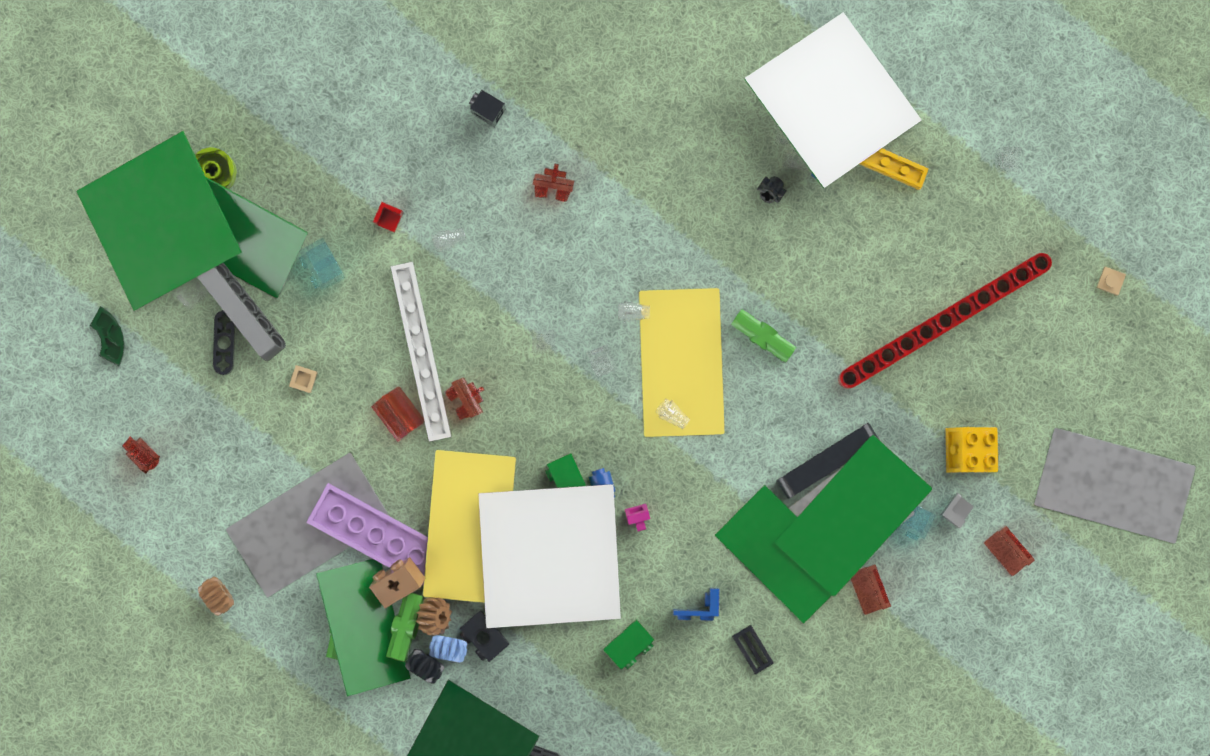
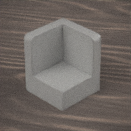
M956 493L940 515L957 528H961L965 523V518L973 509V505L963 499L959 493Z

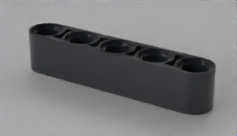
M866 423L842 440L834 443L821 453H818L802 465L777 479L776 481L787 499L792 498L846 464L871 435L878 438L870 423Z

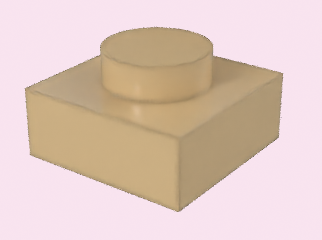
M1104 267L1096 288L1119 295L1126 274Z
M296 365L289 386L311 393L318 372Z

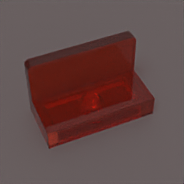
M399 386L382 396L371 406L397 442L425 422L424 418Z
M1003 525L984 542L985 546L1011 576H1014L1025 566H1029L1035 561L1006 525Z
M872 564L859 569L851 578L863 613L867 615L880 609L884 610L891 607L876 565Z

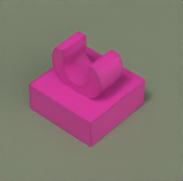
M646 503L625 509L628 524L635 523L638 532L646 530L644 521L650 519Z

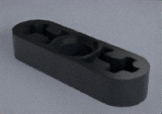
M221 310L214 318L213 368L220 375H228L234 369L235 324L232 321L226 324V330L231 329V334L226 332L218 334V329L223 330V323L219 322V318H223V314H226L224 310ZM223 336H227L231 342L227 349H221L218 345V340ZM218 351L222 353L230 352V356L225 355V361L230 364L229 367L225 368V371H222L217 366L218 363L222 362V355L217 356Z

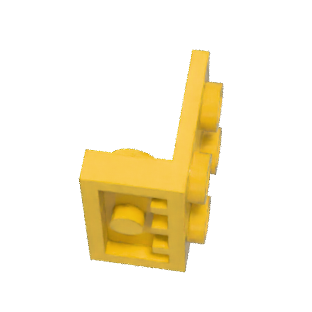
M996 427L945 428L946 473L998 472V432Z

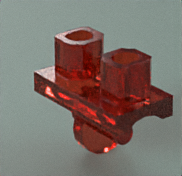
M555 163L554 169L545 168L544 175L535 173L533 179L535 196L547 198L548 188L557 189L556 200L567 202L570 192L573 191L575 180L564 179L567 172L558 170L559 164Z
M463 377L452 382V386L445 391L450 401L460 398L463 405L456 409L460 420L468 417L473 418L483 413L479 405L484 401L480 393L485 391L483 386L477 389L474 382L468 384Z
M130 436L122 445L127 451L126 455L143 473L146 474L158 465L160 456L141 437L136 441Z

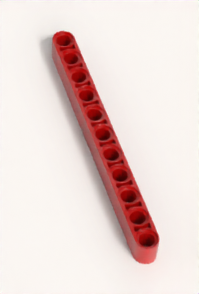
M1046 253L1034 255L844 369L839 374L838 381L840 385L846 389L856 387L1044 274L1052 266L1051 257ZM1037 258L1045 260L1046 266L1043 270L1036 267L1035 261ZM1018 269L1026 272L1027 278L1025 281L1017 279L1016 272ZM998 281L1007 283L1008 289L1005 293L997 289ZM980 292L988 295L989 300L986 304L978 301V294ZM962 303L968 305L970 309L969 314L966 316L961 315L958 310L959 305ZM946 315L950 318V325L948 327H943L940 324V316ZM923 326L931 330V336L928 339L923 338L920 334ZM903 338H908L912 341V348L910 350L902 348L901 341ZM885 349L893 353V359L890 362L882 359V352ZM865 361L873 363L874 370L872 373H866L863 370L862 365ZM847 372L852 373L855 377L852 385L846 384L843 380V376Z

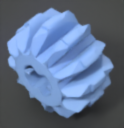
M435 635L430 642L429 655L433 658L460 663L464 661L466 656L467 643L464 640Z

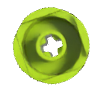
M209 147L195 154L205 177L227 189L234 185L237 175L236 165L227 153L220 149ZM212 166L218 169L214 176L208 173L211 171Z

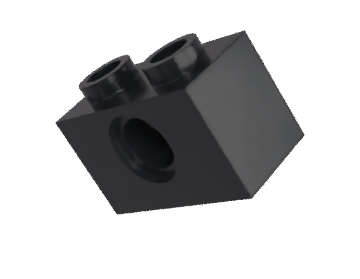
M482 89L479 94L475 92L469 102L471 113L494 128L506 110L505 103Z
M481 610L459 628L462 631L460 636L467 644L473 643L477 648L474 652L482 661L487 659L490 662L510 645L497 628H486V615ZM481 631L489 634L490 639L486 644H481L477 640V634Z

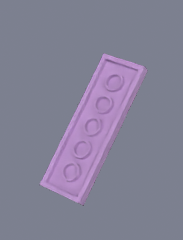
M329 483L326 485L306 523L389 568L397 560L401 559L404 561L410 557L425 576L427 536Z

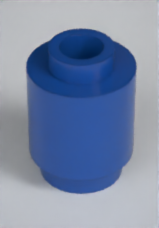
M602 468L592 471V476L588 477L591 486L613 484L614 492L616 491L610 471L605 472V469Z

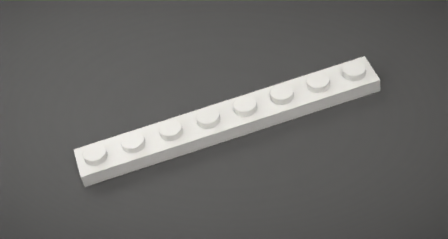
M409 262L391 266L429 442L451 437L414 264Z

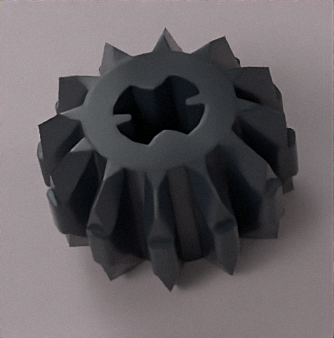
M414 649L405 663L406 668L410 672L431 684L436 683L444 670L441 662L419 649Z

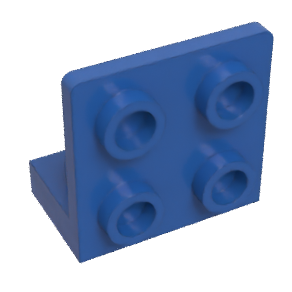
M709 588V592H705L704 605L709 607V610L673 609V615H677L678 620H691V616H700V620L713 621L714 616H719V588Z

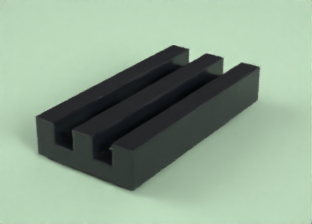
M752 625L732 635L755 675L774 664ZM750 631L768 662L765 664L746 635L747 632ZM740 636L744 638L760 667H755L738 639Z

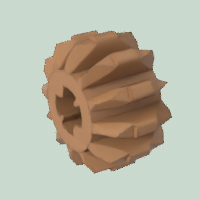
M213 576L205 580L198 587L199 596L215 615L224 614L234 605V600L229 590L217 577Z
M441 598L424 599L423 604H419V612H416L418 614V619L416 620L419 623L418 629L431 636L444 634L445 629H449V621H452L450 619L452 613L449 610L450 604Z

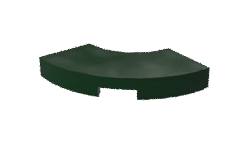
M100 306L90 324L97 331L101 339L99 356L120 366L125 350L124 335L116 318L108 310Z

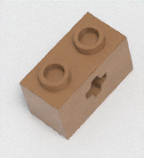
M410 557L404 561L401 559L397 560L390 566L391 569L386 572L381 570L373 576L374 580L369 588L384 608L419 589L423 584L425 577Z

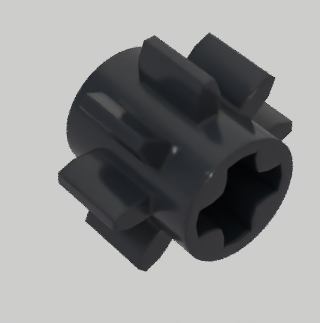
M765 176L757 188L760 191V198L769 204L774 201L779 203L787 192L784 189V182L776 176L770 179Z

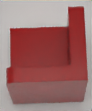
M381 201L373 223L395 233L404 212Z

